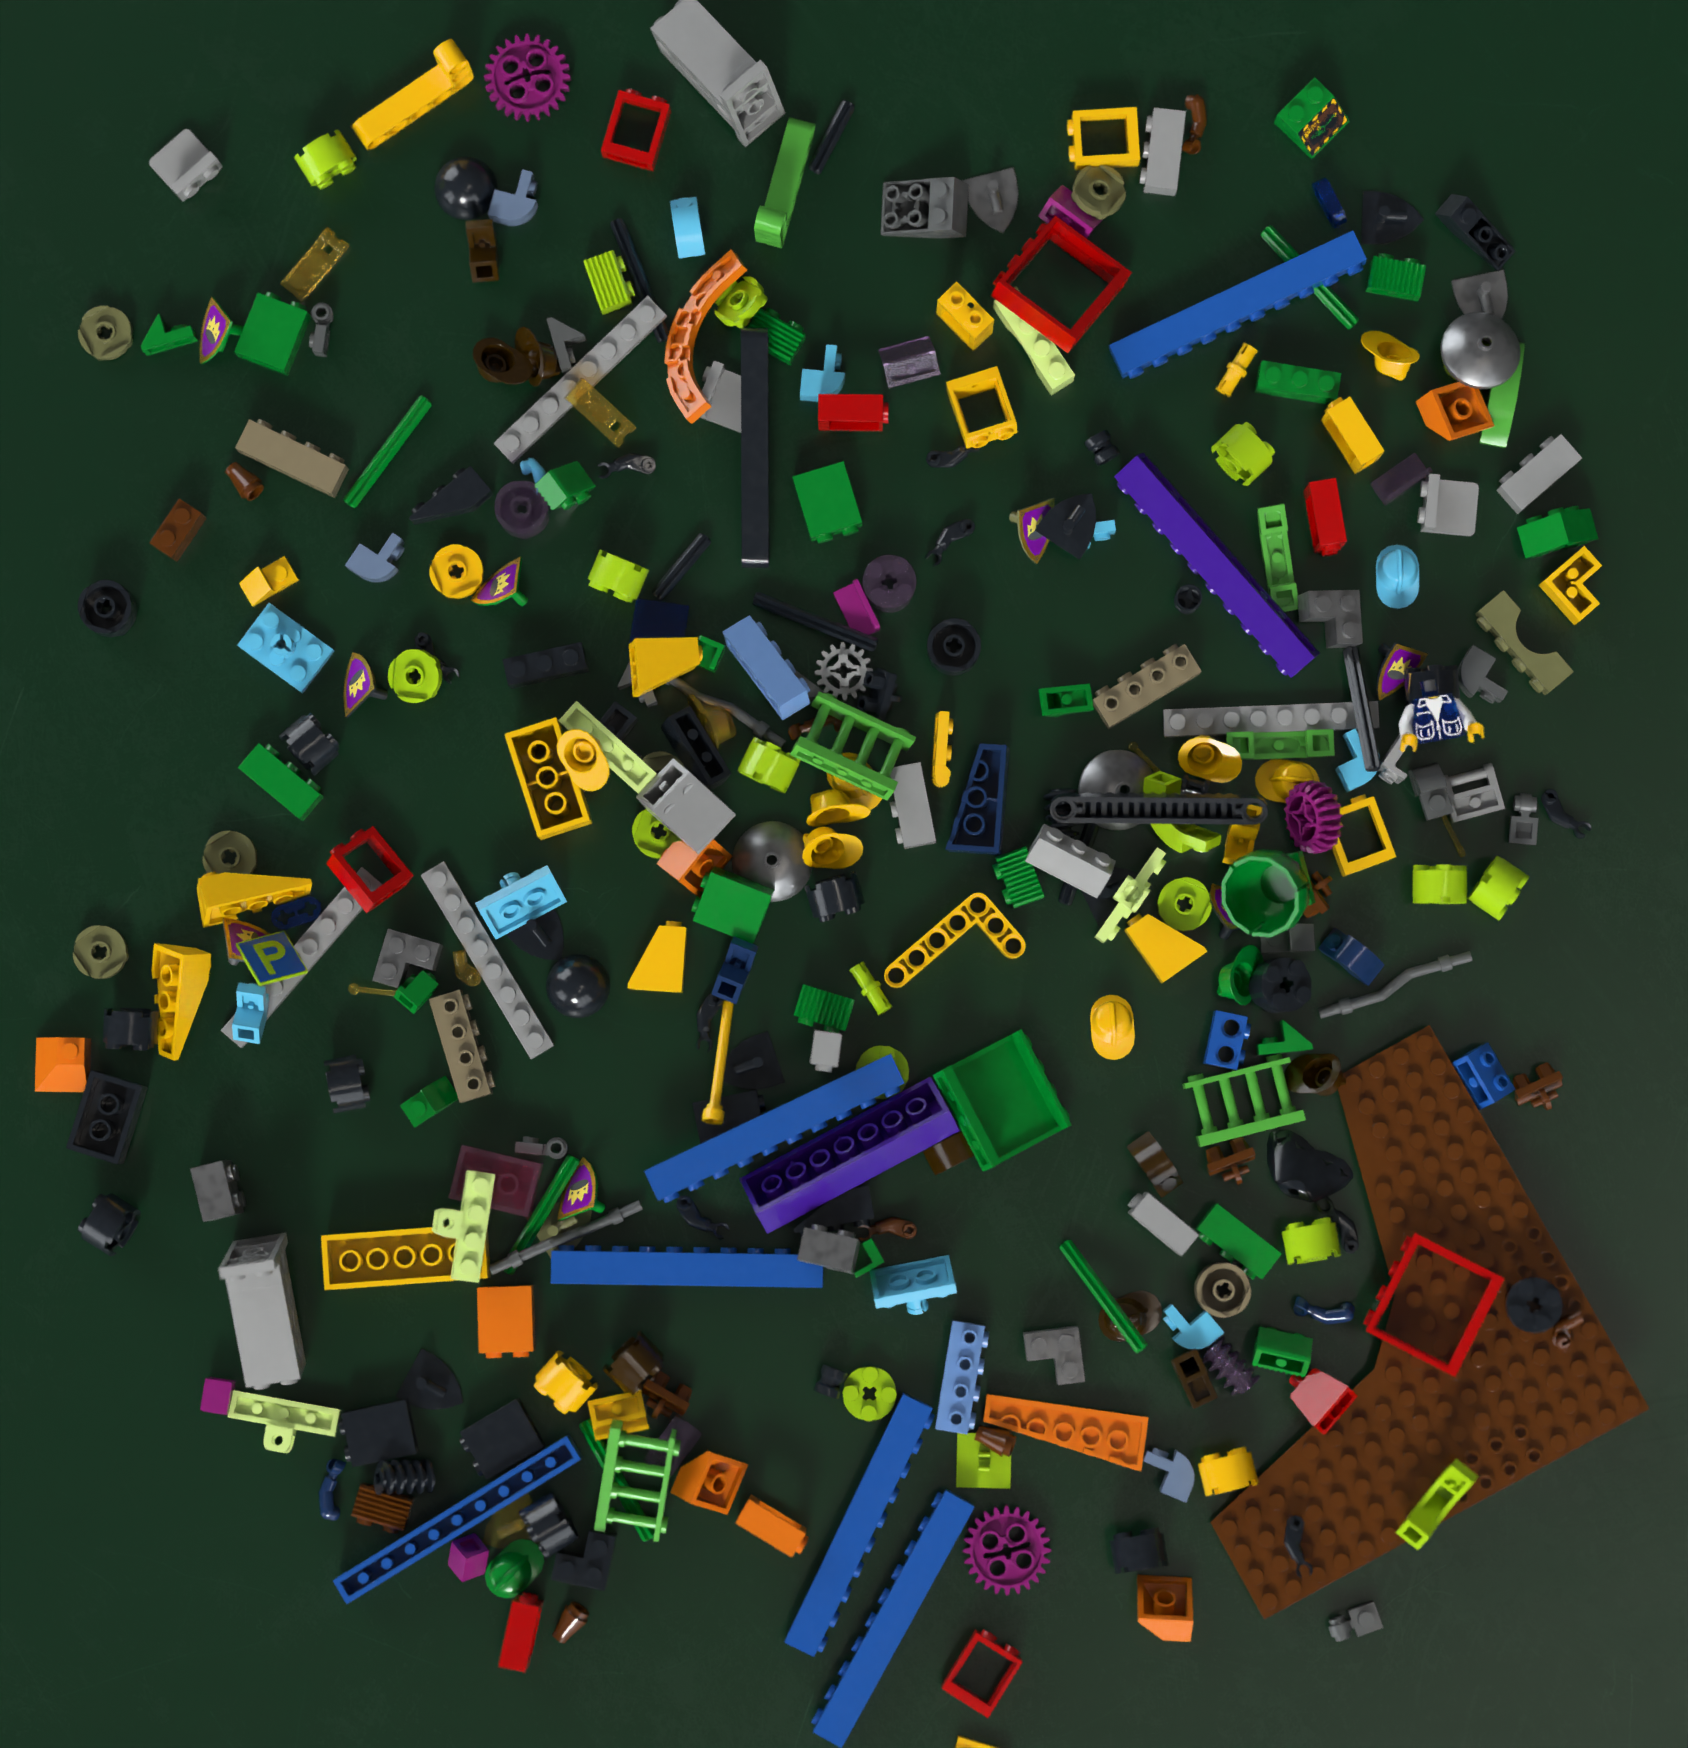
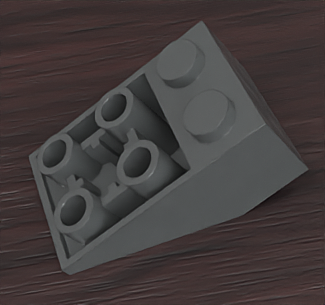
M956 177L883 182L881 235L940 239L966 237L969 184Z

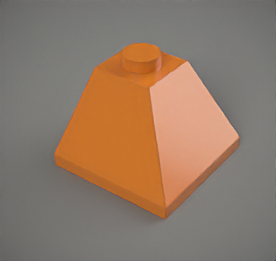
M1460 382L1433 389L1416 401L1425 425L1449 441L1494 426L1480 390Z
M714 839L700 854L696 853L685 842L677 841L673 842L662 853L660 860L656 864L693 894L701 897L705 888L700 887L705 873H711L715 866L723 869L732 858V855Z
M66 1037L36 1038L35 1092H84L90 1074L91 1039Z
M707 1451L680 1468L670 1493L690 1504L728 1515L749 1464Z
M1137 1575L1138 1622L1162 1640L1190 1642L1193 1626L1192 1578Z

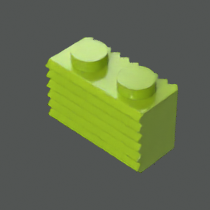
M614 250L584 260L602 315L632 305L630 297L635 296L630 280L624 281L622 272L626 271L621 256L616 257Z

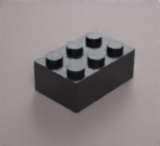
M91 1070L66 1149L111 1163L124 1164L148 1086Z

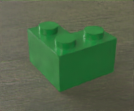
M1578 506L1550 510L1547 517L1542 518V515L1526 519L1527 524L1517 527L1525 558L1540 557L1560 549L1578 547L1599 539L1590 508L1579 510Z

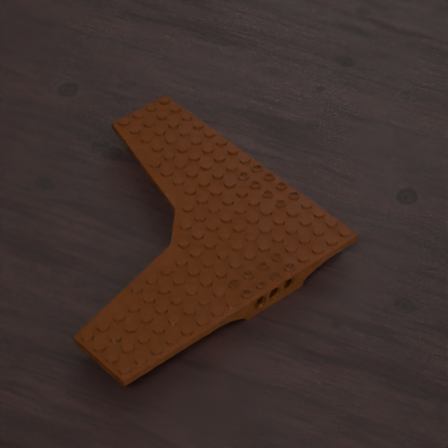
M1430 1025L1344 1072L1343 1077L1346 1079V1084L1338 1088L1387 1268L1389 1271L1395 1260L1400 1262L1404 1254L1400 1250L1407 1236L1412 1238L1414 1233L1505 1279L1455 1377L1382 1340L1375 1368L1352 1389L1358 1397L1329 1431L1323 1435L1312 1426L1258 1477V1485L1252 1486L1250 1484L1211 1521L1214 1530L1264 1620L1407 1542L1396 1533L1431 1485L1455 1459L1466 1465L1478 1475V1478L1453 1505L1440 1523L1650 1409ZM1418 1244L1394 1292L1395 1296L1385 1332L1448 1364L1489 1280ZM1529 1277L1545 1279L1553 1284L1561 1295L1562 1313L1559 1319L1577 1310L1579 1311L1584 1322L1571 1329V1343L1567 1348L1560 1349L1553 1343L1552 1334L1554 1326L1544 1332L1530 1333L1513 1325L1505 1310L1506 1294L1512 1285L1521 1279ZM1534 1297L1532 1301L1528 1300L1526 1302V1305L1530 1307L1529 1312L1533 1313L1535 1309H1540L1541 1305L1537 1303L1538 1298ZM1295 1515L1302 1517L1304 1520L1300 1546L1305 1554L1303 1555L1305 1561L1310 1563L1313 1568L1312 1574L1309 1575L1308 1567L1301 1565L1299 1570L1302 1577L1296 1575L1295 1568L1297 1564L1295 1560L1291 1559L1284 1545L1287 1520Z

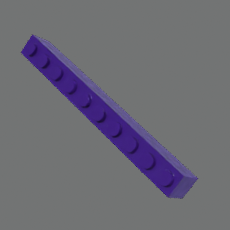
M1144 452L1133 458L1114 476L1118 481L1117 486L1126 495L1130 494L1136 501L1134 503L1136 508L1142 514H1147L1153 521L1152 525L1155 530L1161 535L1165 534L1171 541V548L1188 560L1187 565L1190 570L1196 575L1200 574L1206 581L1205 586L1212 594H1217L1224 601L1223 606L1231 615L1235 614L1239 618L1242 629L1249 635L1253 634L1259 641V648L1266 655H1271L1277 662L1276 667L1285 676L1289 675L1292 678L1320 654Z

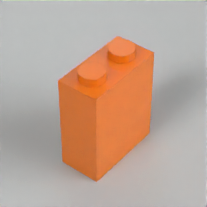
M534 1285L478 1287L479 1353H486V1358H501L504 1352H513V1357H529V1352L536 1350Z

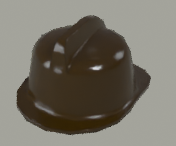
M519 328L515 336V350L524 354L533 366V373L528 379L530 384L539 386L542 379L559 375L561 368L554 347L548 343L538 341L529 328Z
M484 338L477 342L473 348V358L477 364L478 371L489 382H503L516 385L527 381L533 373V366L530 360L524 354L499 339Z
M1329 1053L1299 1056L1287 1066L1284 1073L1288 1089L1300 1094L1314 1093L1320 1096H1329L1335 1093L1341 1085L1346 1084L1339 1058Z
M1135 1291L1115 1299L1140 1335L1149 1333L1160 1323L1162 1317L1161 1303L1150 1292ZM1102 1308L1098 1321L1103 1334L1113 1341H1127Z

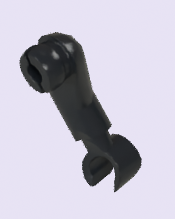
M964 445L959 446L954 451L932 450L927 454L926 462L933 468H953L967 458L968 453L978 452L982 447L966 449Z
M629 453L614 459L612 463L607 464L603 462L596 467L605 466L608 469V473L605 476H598L600 479H605L612 472H620L625 469L650 474L655 470L656 463L651 457Z
M963 519L945 527L935 543L936 547L934 550L926 553L925 559L930 554H934L937 557V562L932 567L940 564L943 551L948 549L951 542L971 535L975 530V523L971 522L970 519Z
M424 632L418 633V636H415L416 648L425 650L432 656L437 657L430 635ZM438 658L443 678L448 684H452L448 679L449 673L455 672L460 678V673L457 669L448 668L445 665L446 663Z
M1548 789L1542 794L1541 802L1552 822L1566 829H1573L1574 835L1579 839L1584 838L1585 834L1580 832L1578 827L1582 826L1586 830L1591 831L1592 827L1588 822H1578L1573 819V816L1564 812L1555 790Z
M712 993L706 997L696 1014L697 1031L700 1032V1039L696 1042V1048L699 1050L700 1042L707 1041L709 1044L707 1052L713 1047V1042L709 1038L711 1020L723 1004V999L711 995Z
M682 1195L678 1198L676 1207L690 1227L705 1232L711 1231L717 1239H724L723 1236L717 1234V1229L725 1227L730 1231L726 1223L720 1222L716 1224L711 1219L702 1216L689 1196Z
M1326 1198L1330 1204V1207L1326 1210L1321 1209L1317 1203L1318 1211L1324 1215L1328 1214L1331 1217V1221L1339 1227L1342 1248L1349 1254L1355 1253L1359 1248V1240L1354 1222L1340 1210L1337 1211L1330 1198Z
M1295 1515L1287 1520L1284 1545L1291 1559L1295 1560L1297 1564L1295 1568L1296 1575L1302 1577L1299 1570L1301 1565L1308 1567L1309 1575L1312 1574L1313 1568L1310 1563L1305 1561L1303 1557L1305 1554L1300 1546L1304 1520L1302 1517Z

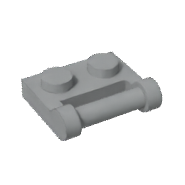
M1492 763L1484 764L1483 768L1450 777L1444 775L1447 783L1446 789L1454 813L1449 814L1451 823L1505 809ZM1486 778L1488 782L1487 786L1454 794L1452 790L1454 786Z

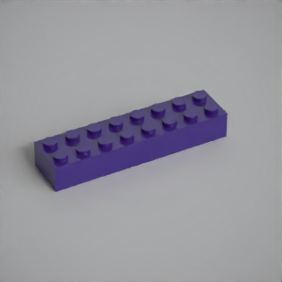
M928 1077L739 1178L756 1215L768 1234L960 1130L932 1078Z

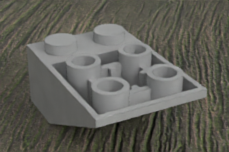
M673 758L636 796L649 813L698 854L736 815Z

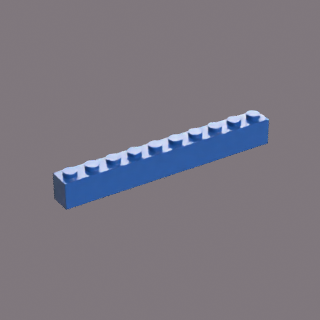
M1350 231L1109 345V351L1122 378L1127 376L1130 379L1143 374V369L1152 364L1154 367H1158L1168 362L1167 357L1177 353L1178 356L1184 355L1193 350L1192 346L1199 342H1202L1203 345L1212 342L1217 338L1216 334L1224 330L1227 333L1233 332L1241 327V322L1248 319L1251 322L1264 317L1266 315L1265 311L1273 307L1275 310L1282 309L1290 304V299L1297 296L1303 299L1315 292L1314 288L1322 284L1324 287H1328L1338 282L1339 276L1346 273L1352 276L1362 271V266L1366 264L1367 258L1354 231Z
M889 1054L645 1170L644 1173L657 1200L663 1199L667 1203L680 1197L678 1191L686 1187L689 1188V1191L705 1185L703 1179L713 1175L715 1180L728 1174L727 1168L736 1163L740 1168L753 1162L752 1156L759 1152L766 1156L778 1150L776 1144L787 1140L789 1145L803 1138L801 1132L811 1128L814 1133L828 1126L826 1121L833 1117H836L837 1121L852 1115L850 1109L858 1105L864 1109L877 1103L875 1097L883 1093L887 1098L900 1092L899 1086L904 1084L903 1078L892 1055Z
M560 1245L558 1250L551 1251V1284L823 1288V1266L798 1261V1254H791L790 1248H775V1253H764V1248H748L747 1253H737V1248L721 1247L720 1253L710 1252V1247H693V1252H682L683 1247H666V1252H655V1246H639V1251H628V1246H612V1251H601V1246L585 1245L584 1251L574 1250V1245Z
M905 1393L902 1394L784 1643L813 1657L817 1651L822 1653L828 1641V1637L824 1635L829 1626L834 1628L840 1612L836 1610L841 1601L846 1603L852 1588L848 1585L852 1576L858 1578L864 1565L860 1561L864 1551L870 1553L876 1538L872 1537L876 1527L882 1528L888 1514L884 1512V1509L888 1502L893 1504L900 1490L895 1486L900 1477L905 1479L911 1467V1464L907 1461L911 1453L917 1454L923 1442V1439L919 1438L923 1428L929 1429L935 1417L931 1413L932 1406Z
M570 1434L566 1435L333 1580L346 1604L350 1603L583 1458L581 1452Z
M946 1488L943 1494L939 1491L931 1504L934 1508L931 1516H924L917 1529L921 1532L917 1541H910L904 1553L908 1556L903 1566L898 1564L891 1576L895 1580L890 1590L886 1587L878 1599V1603L881 1604L878 1612H871L864 1625L868 1630L863 1638L861 1636L857 1637L851 1649L855 1652L850 1662L845 1660L838 1672V1675L842 1676L837 1686L834 1684L830 1686L824 1698L828 1700L823 1710L818 1708L811 1721L815 1725L813 1727L815 1734L840 1748L843 1747L975 1507L973 1503Z

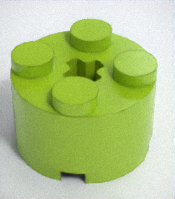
M334 130L336 135L330 137L329 133L315 139L303 148L304 155L300 157L297 153L294 157L311 186H318L320 190L333 183L332 177L339 173L344 176L356 168L354 162L357 157L340 130Z
M1245 422L1243 425L1235 424L1211 448L1212 453L1217 451L1219 455L1216 461L1220 467L1235 481L1239 478L1244 480L1245 482L1242 485L1245 486L1250 485L1272 464V456L1275 454L1273 447L1265 441L1262 442L1256 435L1255 428L1248 422Z
M600 549L588 576L590 580L589 586L607 593L611 589L615 591L614 597L632 603L633 599H638L649 570Z
M753 737L737 771L761 784L770 786L774 790L786 793L801 760L791 756L789 752L781 751V748L775 744Z
M1496 856L1467 899L1499 921L1508 909L1505 904L1512 905L1521 892L1517 887L1521 889L1530 876L1504 858Z
M1413 865V903L1467 904V866Z
M1330 1217L1314 1220L1310 1226H1304V1222L1288 1224L1285 1227L1286 1231L1282 1232L1288 1265H1292L1294 1259L1297 1260V1264L1328 1259L1327 1256H1332L1333 1252L1334 1258L1341 1256L1336 1223H1331Z

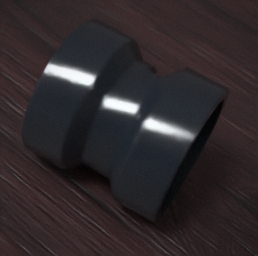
M1108 430L1101 431L1084 442L1086 448L1093 452V460L1097 466L1109 462L1120 454L1118 447L1110 441L1111 435Z
M1190 584L1179 588L1174 597L1175 608L1182 614L1194 613L1202 602L1200 589Z
M823 1364L820 1371L822 1376L820 1381L816 1382L813 1390L828 1397L839 1399L841 1383L845 1382L848 1373Z

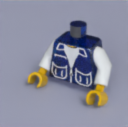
M1436 680L1420 682L1423 697L1413 699L1410 705L1405 707L1399 721L1400 751L1404 752L1405 745L1407 744L1411 745L1413 752H1415L1417 744L1460 738L1466 735V731L1469 742H1474L1473 734L1475 733L1480 734L1481 738L1484 739V727L1482 724L1477 723L1471 711L1459 698L1453 697L1452 693L1439 695Z

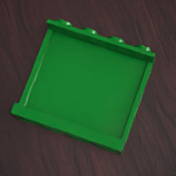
M1022 1029L933 1075L983 1172L1071 1126L1068 1111L1059 1102L1055 1086L1048 1081L1044 1073V1065L1040 1059L1036 1058L1032 1050L1031 1040L1023 1033Z

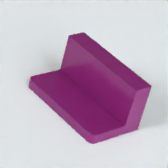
M1062 185L1049 198L1038 217L1049 223L1056 215L1088 239L1094 228L1103 219H1097L1081 210L1071 198L1072 191Z
M858 579L852 581V584L833 592L848 626L872 635L880 631V625Z

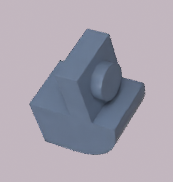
M522 169L515 195L499 190L494 191L488 213L489 219H493V222L503 225L518 226L526 223L535 215L538 204L536 200L530 199V196H535L538 182L534 181L533 172Z
M392 533L378 555L362 544H359L345 566L364 580L370 582L386 581L399 571L391 562L393 560L397 561L405 549L403 547L405 542L402 538Z
M1155 1447L1153 1451L1146 1449L1143 1461L1166 1470L1159 1491L1187 1502L1194 1484V1471L1189 1460L1177 1450L1174 1451L1172 1458L1169 1459L1167 1458L1169 1453Z

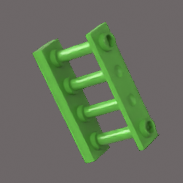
M819 691L810 705L818 709L807 738L802 736L798 738L790 755L884 800H888L898 784L897 781L890 777L901 749L908 751L915 742L916 737L911 735L906 729L896 728L837 700L832 694ZM828 715L843 721L832 749H827L817 742ZM852 726L867 732L856 761L842 755ZM877 738L891 744L880 772H876L866 766Z
M1281 1053L1266 1057L1267 1063L1204 1078L1203 1073L1187 1077L1188 1083L1182 1084L1183 1089L1193 1087L1203 1129H1201L1202 1135L1196 1136L1198 1147L1305 1121L1304 1111H1296V1107L1292 1106L1282 1064L1291 1062L1290 1057L1283 1058ZM1270 1067L1282 1107L1279 1110L1281 1115L1270 1117L1269 1113H1266L1255 1072ZM1242 1074L1246 1076L1256 1115L1253 1116L1254 1122L1244 1124L1243 1119L1240 1120L1229 1079L1230 1077ZM1219 1081L1229 1118L1228 1128L1219 1131L1217 1126L1213 1125L1203 1084Z
M613 1419L609 1431L594 1531L605 1533L607 1524H612L613 1522L655 1529L653 1541L659 1542L660 1534L666 1533L669 1517L664 1516L672 1460L673 1456L679 1455L681 1440L676 1439L677 1430L674 1429L671 1431L669 1441L627 1434V1431L622 1430L623 1421ZM630 1445L666 1451L665 1467L623 1460L622 1456H618L619 1447ZM622 1470L663 1477L661 1492L621 1486L619 1482H614L615 1472L620 1473ZM619 1496L659 1503L657 1518L615 1511V1508L610 1507L611 1498L616 1499Z

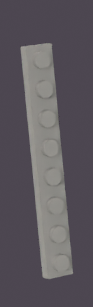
M647 296L498 438L494 445L514 464L649 335L667 315Z
M1369 701L1374 729H1379L1378 701ZM1352 702L1163 710L1164 737L1226 735V732L1358 730Z
M443 861L423 873L421 877L530 1059L555 1046L446 863Z
M363 867L357 872L371 892L383 885ZM345 887L294 945L308 972L362 910V907ZM306 974L262 985L266 987V993L269 994L267 1019ZM234 1014L221 1031L240 1048H243L248 1042L233 1040L232 1023Z

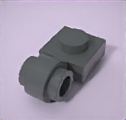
M318 303L311 311L316 328L315 332L311 331L309 347L312 348L316 356L326 357L330 337L329 327L334 319V312L328 304ZM321 312H326L324 317H319Z
M1520 793V796H1514L1513 811H1517L1520 817L1510 816L1508 843L1536 845L1539 818L1529 817L1531 813H1536L1537 797H1532V794Z
M523 1137L522 1142L516 1141L515 1152L549 1155L551 1158L560 1159L567 1154L568 1144L560 1137L550 1139L547 1144H540L539 1138ZM555 1143H559L562 1147L559 1153L553 1151Z
M1374 1601L1348 1609L1347 1612L1350 1619H1345L1344 1615H1340L1328 1620L1330 1624L1328 1626L1332 1638L1335 1637L1336 1642L1350 1638V1632L1353 1628L1357 1637L1383 1628Z

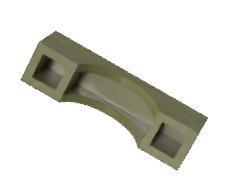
M1503 590L1475 614L1478 617L1476 621L1485 632L1490 631L1496 638L1494 643L1502 652L1507 651L1513 658L1511 662L1519 672H1525L1531 679L1529 683L1537 693L1542 692L1546 695L1574 671L1557 651L1548 654H1538L1522 645L1516 632V621L1521 609Z

